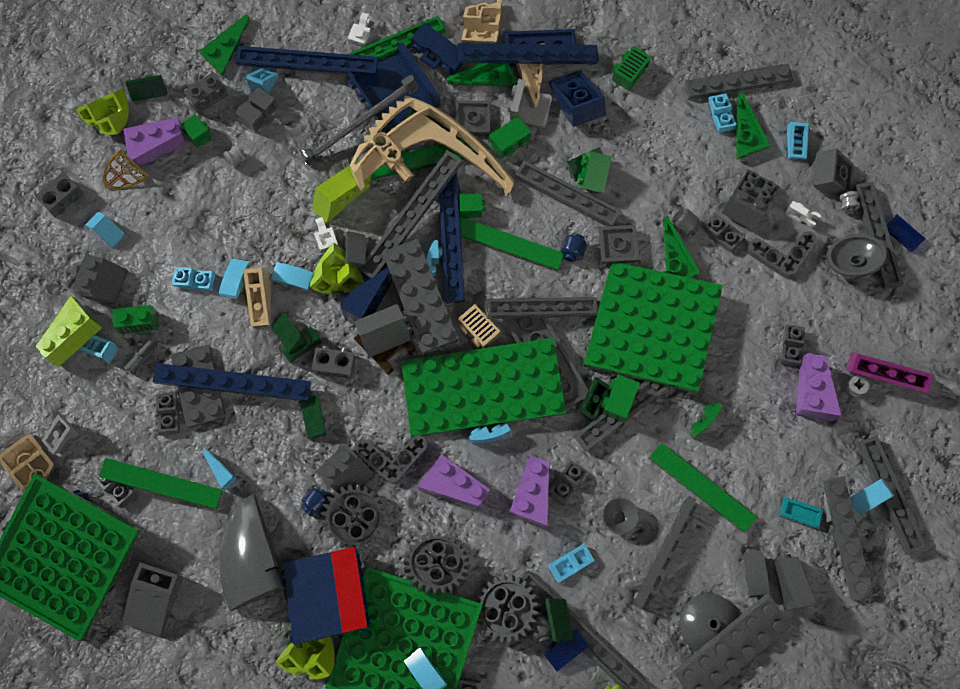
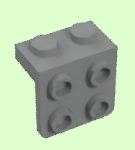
M518 79L517 86L514 85L511 96H514V99L508 105L510 121L519 116L526 125L544 128L552 96L540 93L538 107L533 109L525 90L526 80Z

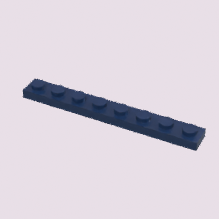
M458 43L457 46L459 63L598 64L599 62L597 45Z
M238 46L235 62L240 66L348 74L347 72L350 71L352 75L377 76L379 59L375 56Z
M456 171L439 194L446 304L465 302L458 171Z
M156 363L152 381L154 384L309 402L312 386L311 381L161 363Z

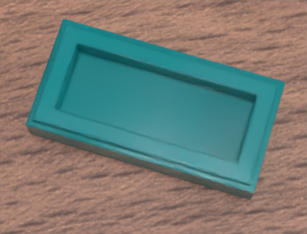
M784 497L779 517L819 529L824 509Z

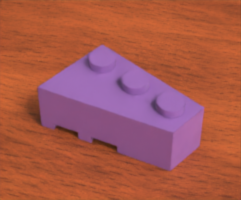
M176 117L123 129L128 157L140 167L149 161H155L156 157L164 153L167 154L186 144L185 134L180 125L179 118Z
M807 353L802 358L799 371L796 415L832 421L841 416L826 356Z
M443 455L440 456L418 486L420 491L476 509L480 508L490 494L489 488Z
M530 455L509 511V515L545 529L548 526L549 462Z

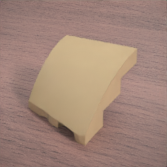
M497 0V3L493 4L484 2L465 8L463 16L464 31L461 43L497 44L502 14V0Z
M30 432L0 453V464L18 485L23 494L35 473L47 478L54 465L53 461Z

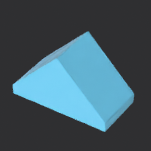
M260 68L248 74L246 80L251 92L259 87L269 94L279 74L266 68Z
M97 212L85 224L86 227L112 248L126 235L106 215Z

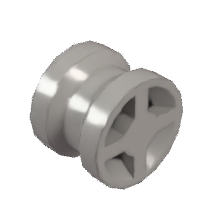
M233 145L230 151L223 153L225 159L233 168L237 166V163L246 160L236 145Z
M849 191L839 196L843 212H852L860 208V202L857 201L859 197L858 192Z
M860 375L854 376L845 384L846 393L853 398L860 397L869 389L867 379Z

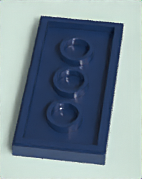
M575 29L505 32V44L545 43L576 45Z

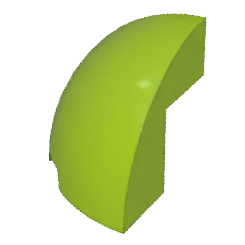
M123 88L75 109L89 127L95 126L100 129V133L106 135H115L123 130L129 116L128 100Z
M333 242L317 264L311 278L310 288L324 294H332V292L337 291L348 293L362 285L364 281L357 266L345 264L346 252Z
M330 637L302 643V648H298L293 643H290L278 657L276 663L295 676L302 673L309 675V679L326 678L331 675L334 667L335 657L332 640Z

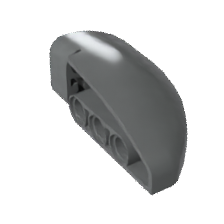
M255 495L246 497L238 502L225 527L219 553L220 581L229 611L239 609L286 589L281 573L277 570L280 568V564Z

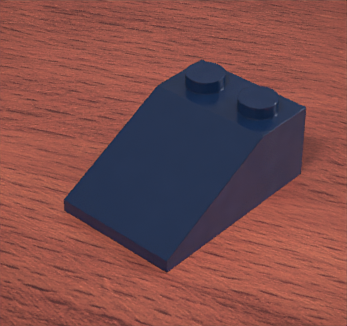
M582 71L549 82L566 119L573 127L606 115L605 97Z
M386 268L352 290L348 297L345 296L340 306L346 321L354 324V321L376 312L392 284L389 269Z

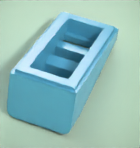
M790 122L787 124L789 159H807L809 123ZM794 130H799L801 133H794ZM794 137H801V140H794ZM794 144H801V147H795ZM793 150L802 151V154H793Z
M94 335L89 339L85 347L81 346L78 350L110 363L118 350V346L112 341Z
M204 450L203 454L218 483L223 489L227 490L237 478L209 450Z

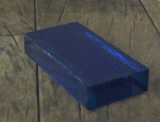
M898 214L887 224L889 234L911 253L926 239Z
M577 628L572 632L573 640L558 643L544 654L556 671H559L589 647L588 642Z

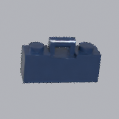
M423 23L411 38L413 50L419 54L423 53L420 60L434 70L441 66V70L444 73L454 75L464 64L458 61L457 46L426 23Z

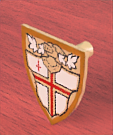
M119 150L106 165L103 177L104 187L109 189L133 187L147 178L148 174L122 150Z

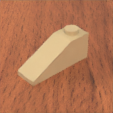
M269 265L244 269L251 326L270 325L271 280Z

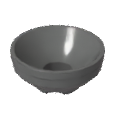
M619 497L610 500L605 505L602 511V520L609 531L622 535L631 532L636 527L639 513L633 502ZM615 512L623 513L625 517L624 522L616 523L613 519V514Z

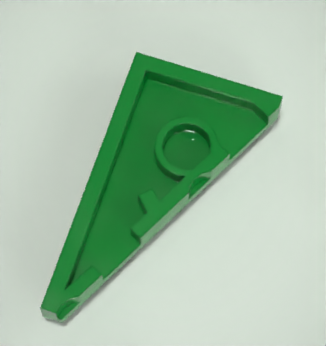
M247 14L199 50L200 55L222 77L226 73L225 68L228 62H231L233 53L236 52L243 31L248 27L250 17Z
M480 63L446 78L448 85L517 86L518 83L509 65L499 63Z
M743 92L737 96V160L768 149L770 146Z
M668 216L663 219L665 273L688 278L698 275L700 273L671 220Z

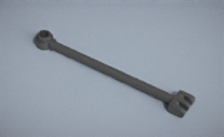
M409 75L401 81L402 87L317 148L311 150L309 148L304 149L301 152V159L305 165L315 163L321 153L406 92L409 95L419 89V85L415 78Z

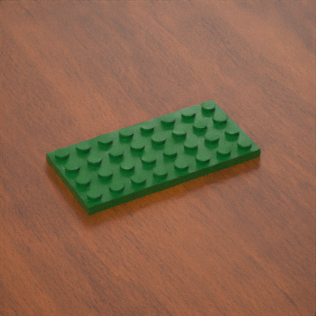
M554 338L401 361L411 437L566 414Z

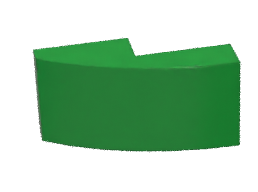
M720 402L716 405L711 403L703 408L704 413L700 416L702 420L700 419L691 425L693 429L689 434L693 439L701 434L716 418L722 407Z

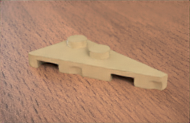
M516 64L521 79L526 80L525 89L532 108L535 109L538 107L540 99L539 91L542 81L543 64Z

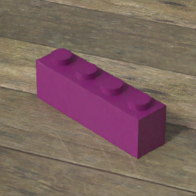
M851 352L846 370L852 373L925 393L929 392L934 376L927 372Z

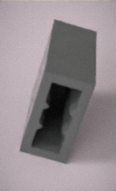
M398 304L354 321L368 357L411 341L409 333L412 332L405 311H400Z

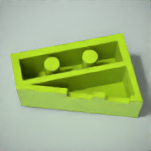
M350 165L315 189L312 210L320 218L322 217L326 224L364 192L357 186L351 173ZM372 175L364 181V191L369 188Z
M70 296L36 347L45 359L59 367L102 327L83 304Z

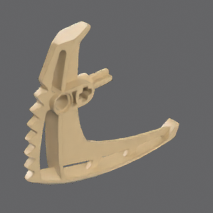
M404 96V102L397 101V108L389 107V114L382 113V120L375 121L376 127L369 128L371 135L364 136L366 143L358 146L350 164L353 178L361 191H364V181L382 165L388 169L395 170L405 182H408L414 175L403 163L404 159L401 156V152L417 143L433 140L457 152L481 169L504 189L505 197L509 196L514 184V179L500 162L465 127L438 108L409 96ZM408 106L417 111L387 134L381 132L397 114ZM429 115L434 120H436L437 122L445 126L447 129H449L450 132L446 131L426 116ZM456 135L459 138H461L464 142H466L470 147H472L478 153V155H476L466 145H464L462 142L456 139ZM376 143H383L384 145L379 146ZM368 147H370L371 149L367 152V154L361 159V161L357 165H355L359 157L362 155V153ZM485 161L494 169V171L485 163Z

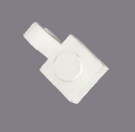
M362 12L359 25L353 24L348 42L365 47L371 33L370 28H367L370 19H368L369 14Z
M792 201L785 212L789 217L800 223L803 221L811 228L816 225L811 218L818 220L821 217L817 212L808 213L809 210L803 204L796 203L795 201Z
M322 217L315 219L319 232L314 234L320 252L326 251L333 242L338 245L332 227L326 229Z

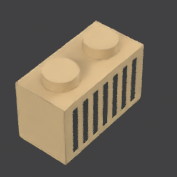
M475 304L458 318V329L462 334H467L471 338V343L477 349L479 347L481 349L488 348L500 337L501 331L486 318V315Z

